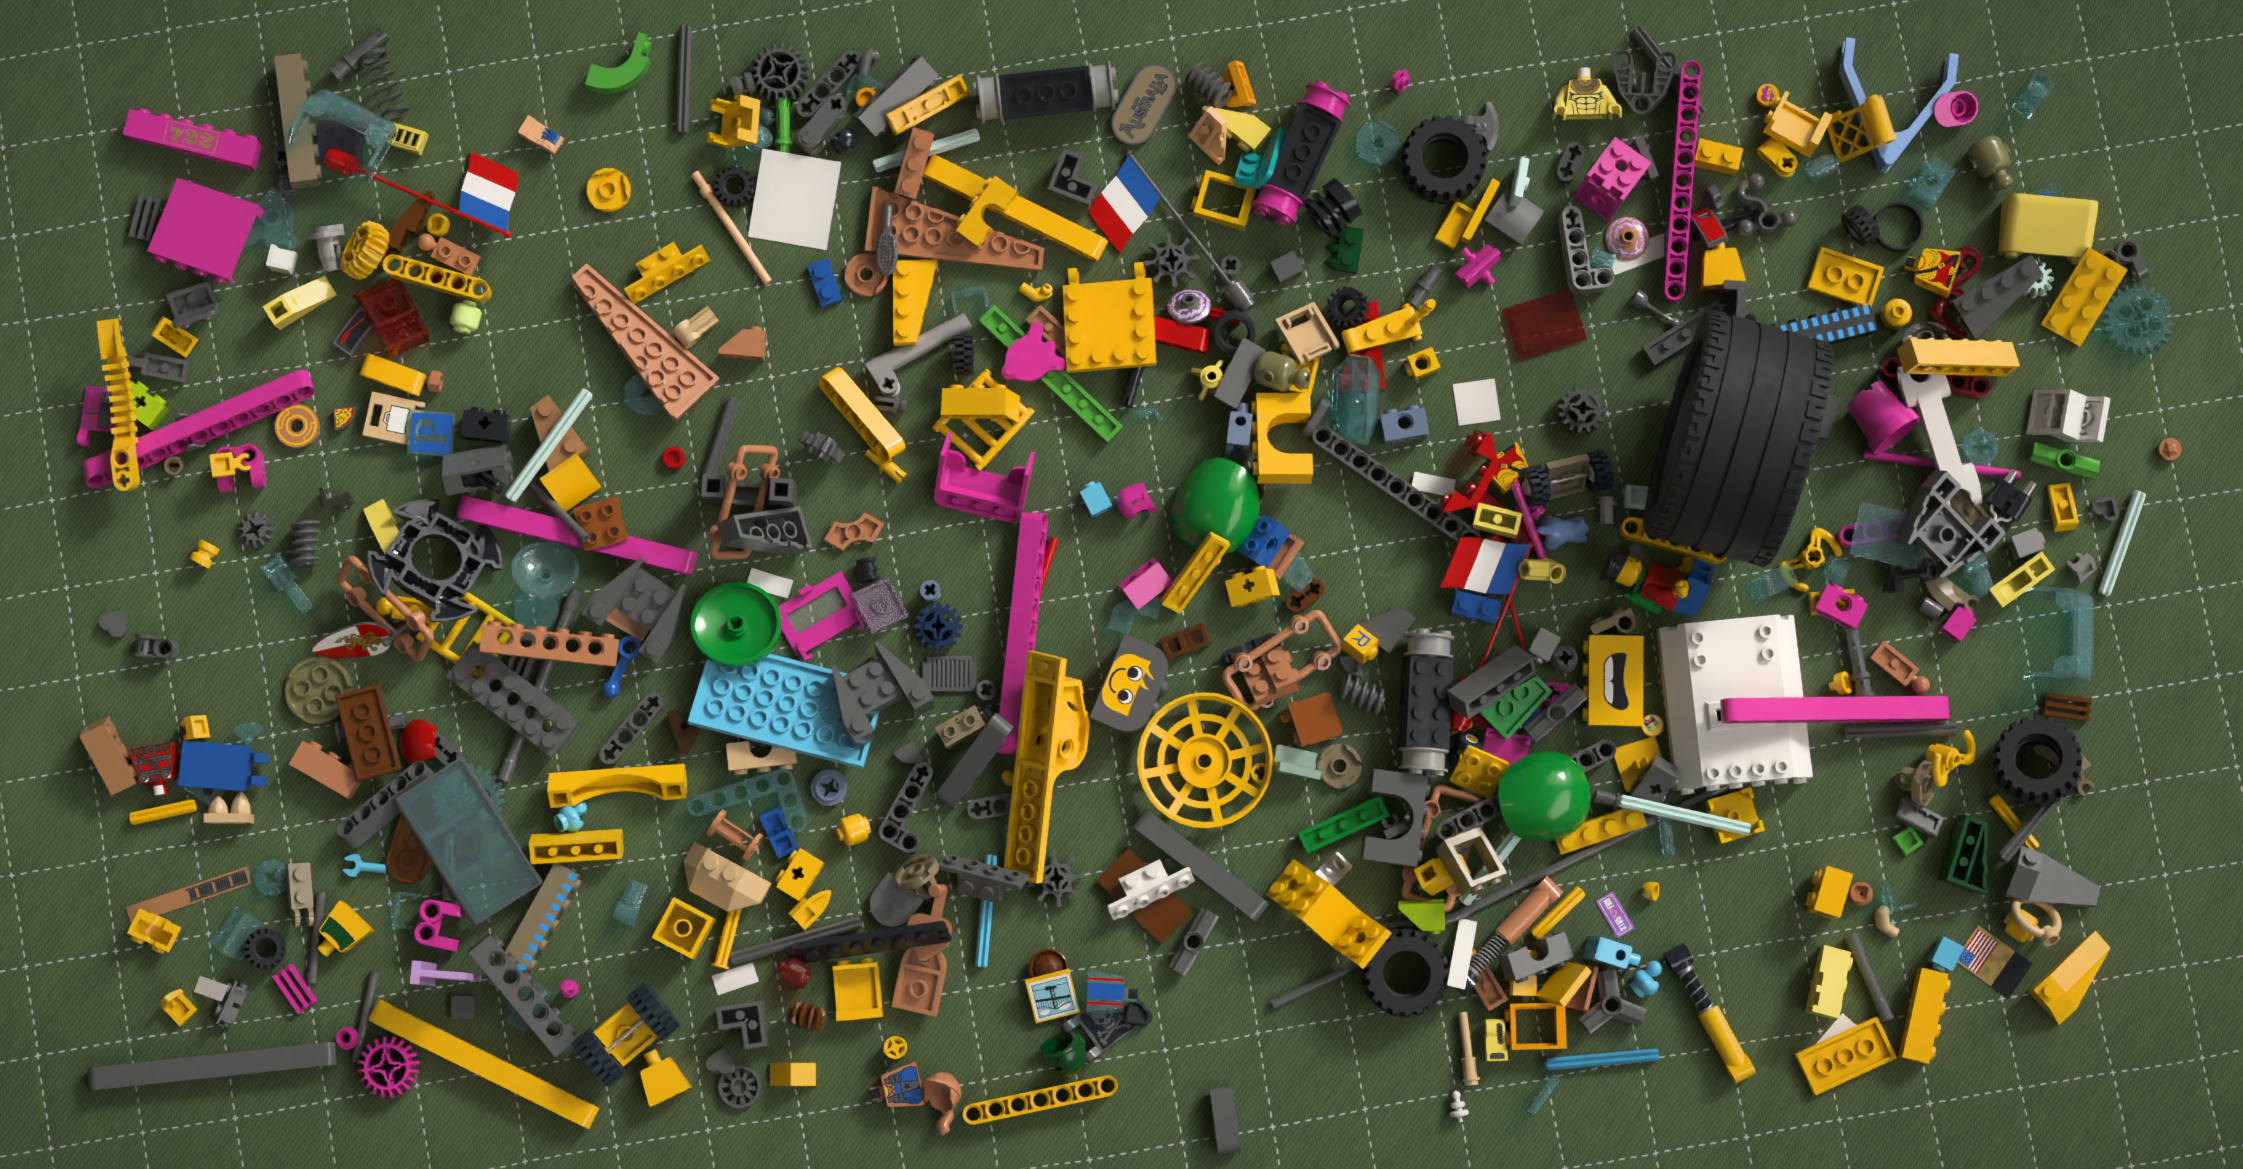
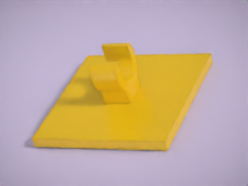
M1655 737L1616 748L1614 758L1626 792L1630 791L1632 783L1655 754L1662 758Z

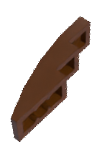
M430 190L422 194L433 200L436 197ZM418 198L397 220L389 232L388 248L377 268L384 270L383 261L388 255L392 254L393 250L402 253L410 233L419 236L432 206L431 203Z

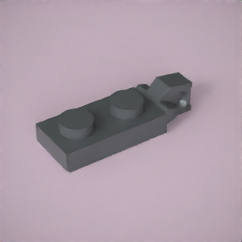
M146 352L145 354L141 353L140 358L127 356L129 367L137 368L136 373L142 376L182 384L187 382L191 365L190 361Z

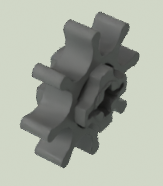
M1167 233L1166 240L1168 243L1165 247L1159 248L1153 242L1149 243V249L1155 251L1157 257L1153 261H1144L1145 268L1153 266L1159 270V274L1153 279L1155 285L1159 283L1162 277H1169L1172 280V289L1176 290V278L1179 275H1186L1190 280L1194 279V274L1189 272L1186 266L1189 262H1198L1199 255L1188 256L1185 253V247L1190 244L1189 238H1186L1182 245L1176 246L1171 242V233ZM1170 253H1172L1173 260L1175 261L1174 270L1171 269L1170 262H1168Z
M1053 850L1051 852L1053 856L1052 863L1044 866L1043 882L1040 883L1044 891L1038 897V901L1042 902L1046 895L1053 894L1057 898V907L1060 908L1062 907L1060 900L1062 894L1070 892L1075 898H1079V893L1075 892L1071 886L1075 879H1085V874L1074 875L1071 873L1070 866L1076 861L1075 856H1071L1068 863L1061 864L1056 859L1057 851ZM1055 868H1057L1059 876L1063 877V880L1059 882L1058 890L1054 881H1050V878L1054 877ZM1060 868L1065 869L1067 873L1062 872ZM1049 869H1051V872L1048 875H1045L1046 872ZM1065 883H1068L1067 887L1062 889ZM1046 885H1050L1053 890H1050Z

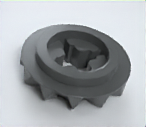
M254 512L246 514L240 520L237 531L239 539L246 546L260 548L271 540L274 527L268 516ZM251 522L256 526H262L258 530L259 538L254 533L249 534V531L252 530Z

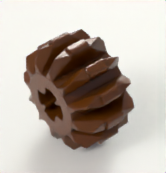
M795 1001L788 1008L787 1022L792 1026L806 1030L819 1031L824 1024L826 1011L814 1005Z

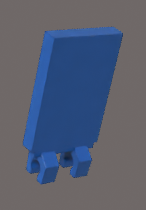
M183 741L178 786L247 792L250 785L266 787L267 778L252 776L251 770L252 763L269 764L270 755L253 753L254 749L251 746Z

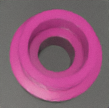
M344 1027L336 1034V1043L341 1049L350 1050L358 1042V1033L354 1028ZM350 1035V1041L347 1043L346 1037Z

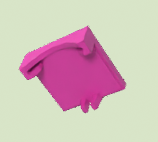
M1486 728L1482 751L1507 761L1509 767L1527 755L1531 736L1513 734L1508 740H1504L1494 729Z

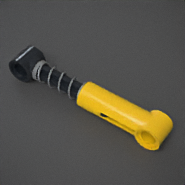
M1681 943L1664 952L1663 957L1673 973L1677 972L1680 976L1679 979H1683L1686 985L1685 988H1688L1691 994L1690 997H1693L1696 1003L1695 1006H1698L1700 1010L1698 1017L1721 1056L1732 1081L1737 1084L1756 1074L1753 1064L1743 1052L1718 1005H1713V1002L1709 1000L1708 992L1704 991L1703 983L1699 982L1698 974L1694 973L1692 965L1694 960L1686 945Z

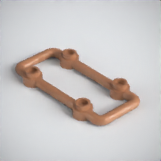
M743 445L739 447L734 461L730 462L726 468L729 480L717 524L728 519L737 482L744 479L747 475V469L743 464L745 454L769 455L767 462L763 463L759 470L762 481L753 513L763 511L771 478H778L780 475V470L776 465L778 451L774 446ZM717 524L712 526L709 531V538L712 540L710 556L713 559L742 560L751 554L752 550L743 549L742 551H719L720 544L723 543Z
M348 556L337 576L338 586L346 593V598L352 606H359L375 623L386 627L392 635L396 630L365 600L367 597L366 591L362 587L352 588L346 582V578L353 566L357 569L358 576L364 583H371L377 589L372 580L368 564H363L355 556ZM388 588L385 598L405 617L406 624L410 629L418 630L425 637L418 652L412 647L414 639L408 633L399 634L393 639L394 647L402 654L407 653L414 661L421 662L434 641L432 631L425 625L426 616L420 610L411 611Z
M1313 610L1305 616L1295 615L1290 619L1287 628L1248 654L1238 653L1233 659V664L1222 673V680L1233 698L1252 712L1260 707H1271L1275 703V699L1256 706L1255 701L1248 704L1231 678V675L1237 671H1249L1255 659L1292 634L1305 633L1309 628V623L1315 619L1318 620L1334 647L1327 652H1316L1312 656V662L1298 671L1300 680L1317 669H1328L1331 665V659L1341 653L1343 645L1325 614L1320 610Z
M1438 785L1433 788L1429 801L1425 802V805H1428L1427 817L1423 818L1422 827H1425L1424 840L1420 841L1419 850L1423 852L1432 820L1440 813V805L1438 804L1440 794L1475 805L1483 800L1477 795L1445 785ZM1481 806L1480 808L1481 814L1483 812L1484 806ZM1467 817L1465 820V826L1469 827L1471 821ZM1472 846L1466 848L1465 855L1463 856L1466 864ZM1417 863L1415 868L1405 867L1402 871L1404 883L1401 894L1404 900H1431L1410 893L1413 883L1418 881L1414 869L1418 868L1419 863ZM1455 883L1445 888L1448 894L1444 904L1445 913L1453 908L1456 897L1461 895Z

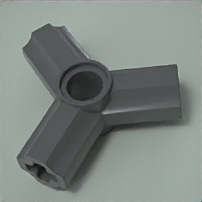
M1616 970L1598 972L1596 978L1600 1001L1578 1018L1585 1030L1592 1034L1612 1017L1640 1027L1647 1009L1620 998ZM1608 999H1613L1617 1004L1613 1012L1608 1011L1605 1007Z

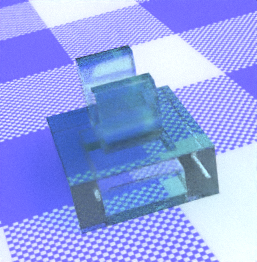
M1830 555L1820 577L1841 586L1851 564Z

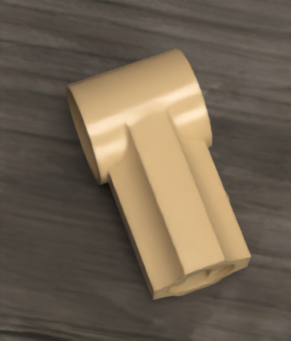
M706 306L691 319L680 322L672 332L684 348L688 349L695 345L704 333L719 323V320L709 307Z

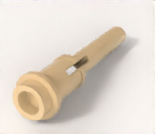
M1460 1012L1458 1016L1464 1057L1461 1059L1464 1076L1462 1082H1464L1465 1086L1478 1085L1480 1077L1477 1078L1476 1057L1472 1056L1467 1012Z

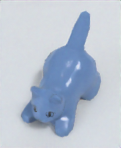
M1582 516L1565 520L1558 517H1546L1542 519L1541 527L1537 529V532L1545 535L1544 546L1547 549L1554 550L1565 542L1586 543L1587 537L1585 534L1588 532L1589 527L1584 522L1585 519Z

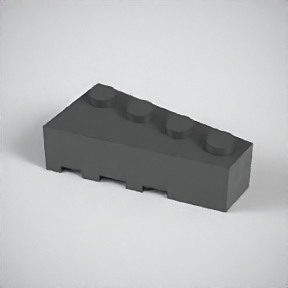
M2030 255L1953 300L1951 304L1973 341H1976L2042 277L2043 273L2033 256Z
M800 506L734 515L717 524L723 546L795 557L813 549Z

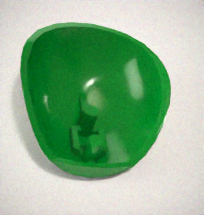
M1216 457L1201 462L1183 482L1172 504L1170 513L1171 528L1177 538L1186 546L1196 551L1209 532H1212L1229 541L1230 546L1224 554L1231 553L1240 548L1257 524L1259 518V492L1255 480L1245 468L1231 460Z
M1540 751L1526 755L1509 766L1499 781L1498 796L1504 821L1515 836L1525 840L1545 842L1566 837L1575 832L1585 822L1590 810V786L1585 773L1573 759L1558 752Z

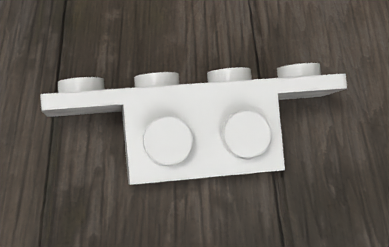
M1159 859L1120 878L1119 881L1127 896L1108 905L1107 908L1113 920L1123 918L1128 913L1144 908L1155 900L1165 898L1180 888H1186L1195 881L1189 867L1168 876Z

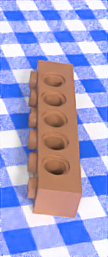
M488 621L487 625L482 624L479 653L616 667L619 639H614L615 635L601 633V637H593L592 632L578 631V635L569 634L567 629L556 628L555 632L546 631L547 627L533 626V630L524 629L522 624L510 623V627H502L501 622ZM505 632L510 635L511 640L507 645H501L498 642L497 637L500 633ZM524 635L531 636L534 641L533 645L523 647L520 643L521 637ZM548 637L553 638L556 641V647L552 650L545 649L543 646L544 639ZM569 640H575L578 643L579 649L576 652L567 651L565 645ZM596 642L600 644L601 652L598 655H592L589 652L588 646L591 643Z

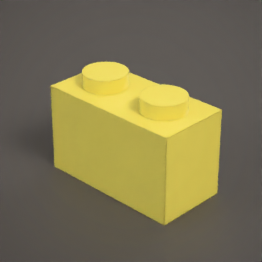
M1478 503L1471 527L1515 539L1518 535L1523 513Z

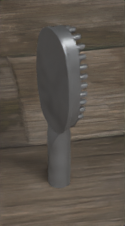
M885 205L883 206V234L879 236L876 245V264L878 271L882 275H890L896 268L898 247L896 238L892 234V206Z

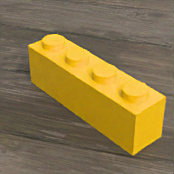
M622 829L531 834L529 840L531 864L622 859L624 852Z
M1917 968L1900 1045L1899 1058L1929 1064L1930 1060L1934 1059L1936 1047L1933 1044L1934 1039L1938 1038L1941 1029L1938 1021L1939 1016H1942L1945 1011L1946 1003L1943 1002L1944 993H1948L1950 988L1949 974Z

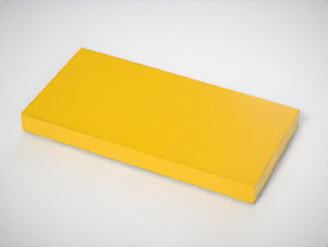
M1877 1016L1794 1054L1813 1096L1897 1058Z

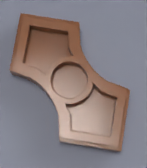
M864 513L857 521L843 524L834 521L823 541L842 552L849 545L858 541H868L874 544L885 524L867 513Z

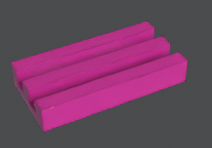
M289 964L285 969H282L273 976V979L297 1014L302 1013L318 1001L293 964ZM288 972H292L298 983L301 985V987L309 997V1002L305 1000L299 989L296 987V985L288 975ZM281 977H284V979L287 981V983L289 984L293 992L296 994V996L298 997L303 1006H299L297 1001L294 999L288 988L281 980Z

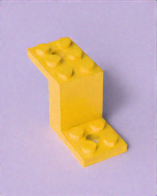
M1294 859L1266 893L1271 900L1296 916L1326 944L1362 969L1365 968L1392 934L1388 929L1361 912L1329 882Z

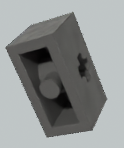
M1655 754L1630 786L1629 796L1663 803L1668 790L1674 789L1679 781L1678 768Z

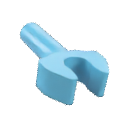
M351 854L344 858L347 861H354L356 863V867L352 870L343 869V872L351 877H358V874L362 871L385 874L387 870L385 864L363 862L358 854Z

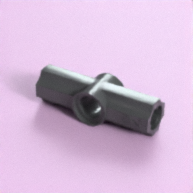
M1574 683L1556 700L1548 704L1524 729L1538 742L1557 724L1563 722L1588 697ZM1553 707H1560L1562 710L1561 716L1557 719H1553L1550 716V710Z
M1201 908L1170 962L1169 968L1186 976L1219 918L1217 915ZM1190 936H1197L1199 938L1200 945L1197 948H1190L1188 946L1187 939Z

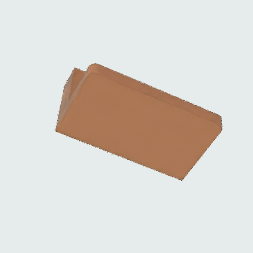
M1574 962L1575 964L1587 966L1592 972L1565 1007L1588 1012L1599 967Z

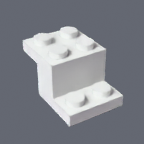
M2071 389L2034 390L2026 433L2031 435H2051L2065 442H2103L2110 398L2105 396H2085Z

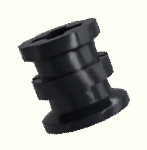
M876 557L856 560V564L859 565L858 574L861 575V579L858 580L859 583H869L881 579L876 574V571H878L877 566L874 564Z

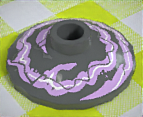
M1181 290L1173 294L1168 300L1167 310L1173 320L1183 324H1194L1204 320L1210 314L1211 302L1208 296L1199 290Z

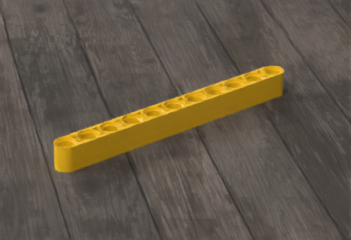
M377 1000L368 1018L372 1023L585 1128L590 1129L600 1109L594 1104L383 1000Z

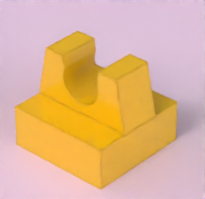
M206 715L188 716L181 722V727L186 728L187 735H183L184 740L206 739L210 737Z

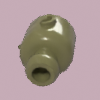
M1991 135L1969 147L1968 156L1970 159L1968 160L1973 165V171H1976L1981 178L1991 177L1993 181L1992 187L1995 191L1999 192L2013 184V178L2005 171L2010 165V149L2005 142L2002 143L1999 137Z
M1272 351L1263 352L1257 359L1254 368L1255 381L1264 387L1271 388L1273 391L1285 392L1292 385L1297 389L1303 390L1308 387L1311 379L1310 372L1303 368L1298 370L1296 362L1291 357Z

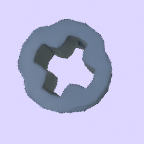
M927 580L922 583L920 593L925 601L935 602L941 596V589L936 581ZM934 586V591L936 594H929L927 596L926 588H933Z

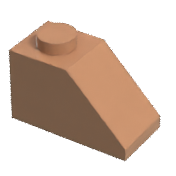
M749 326V329H742L720 347L718 354L722 358L765 361L767 333L762 331L761 327Z

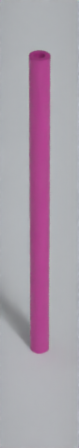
M1864 450L1863 454L1865 459L1936 468L1931 458L1887 452L1874 455L1872 450ZM1973 464L1976 473L2006 477L2011 470ZM2016 470L2018 473L2014 479H2020L2021 471Z

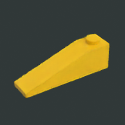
M2094 931L2027 990L2058 1025L2077 1009L2110 950L2109 945Z

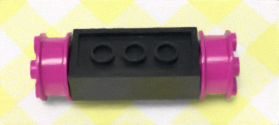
M1316 81L1315 84H1306L1307 92L1303 100L1298 101V106L1283 136L1273 174L1263 187H1260L1257 199L1251 202L1255 214L1261 217L1267 216L1274 219L1273 222L1281 227H1285L1286 224L1295 225V215L1299 208H1303V202H1305L1343 122L1342 114L1345 108H1349L1351 105L1347 100V94L1341 91L1335 92L1321 81Z

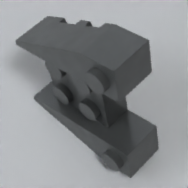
M1934 470L1920 486L1896 541L1898 544L1911 545L1915 540L1937 563V578L1946 577L1956 571L1958 567L1973 561L1975 557L1982 553L1990 551L2006 534L1992 517L1979 516L1969 526L1948 504L1949 500L1962 486L1948 471Z
M643 556L595 593L581 614L601 626L605 623L614 607L651 631L638 652L657 664L673 643L688 584L684 583L678 592L641 568L648 558Z
M879 642L874 643V653L878 658L843 677L836 665H832V677L843 730L855 750L875 739V730L868 718L902 699L914 718L934 707V697L923 679Z

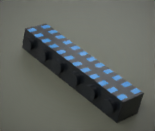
M1861 303L1848 307V310L1841 311V308L1828 311L1827 315L1821 316L1820 313L1808 316L1806 320L1801 321L1800 318H1795L1787 321L1785 325L1780 326L1779 323L1770 325L1781 328L1783 332L1788 330L1809 336L1811 339L1817 338L1828 341L1830 345L1869 336L1878 330L1870 304L1862 306Z

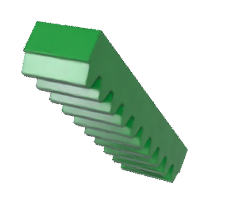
M1378 796L1297 834L1306 854H1309L1382 819H1386L1389 817V814L1381 797Z

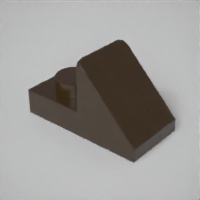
M676 709L667 711L682 756L688 755L701 728L692 726L683 729V726H686L683 714H678Z

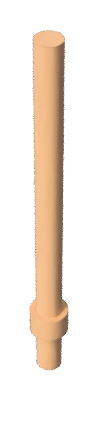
M699 171L693 173L691 176L700 188L699 192L702 197L708 200L764 285L770 283L772 279L714 195L715 191L712 186L706 183Z

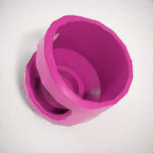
M1143 481L1121 489L1116 496L1118 509L1122 516L1127 519H1135V514L1143 510H1148L1149 514L1157 512L1155 505L1148 496Z

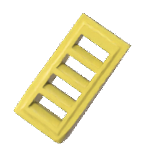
M386 121L379 142L421 156L429 135L415 128ZM390 128H394L391 139H387ZM400 130L402 131V134L400 136L399 142H397L395 140ZM409 133L410 136L408 138V141L406 144H404L403 142L406 137V134ZM414 136H417L415 145L411 146Z

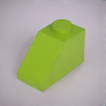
M1444 899L1398 901L1399 910L1422 931H1427V934H1440L1441 930H1445Z

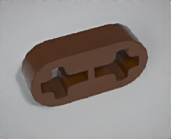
M1310 579L1287 596V609L1290 612L1299 613L1323 595V583L1318 579ZM1310 584L1320 587L1318 589L1319 594L1317 595L1311 593L1307 596L1305 593L1310 590ZM1301 596L1304 597V599L1299 603L1301 607L1297 608V606H1290V604L1292 603V597H1294L1295 599H1298Z

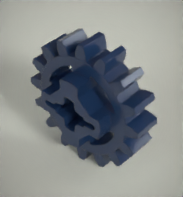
M937 602L936 608L928 604L929 610L926 611L922 608L923 616H916L920 624L914 625V628L920 630V632L915 635L917 638L923 637L920 642L922 645L929 643V650L933 646H936L937 652H940L941 646L949 650L948 644L956 645L955 637H962L958 630L963 629V625L957 623L962 618L961 616H954L957 613L956 609L949 611V604H946L944 608L941 607L940 602ZM934 613V618L930 622H925L928 616ZM943 613L950 616L953 622H947L943 618ZM938 617L942 626H945V628H941L939 637L936 629L933 628V626L937 625ZM924 631L931 632L934 635V641L929 639ZM948 632H952L951 636L943 641V637Z

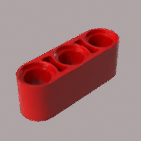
M1154 316L1155 343L1199 354L1207 353L1212 333L1210 330Z

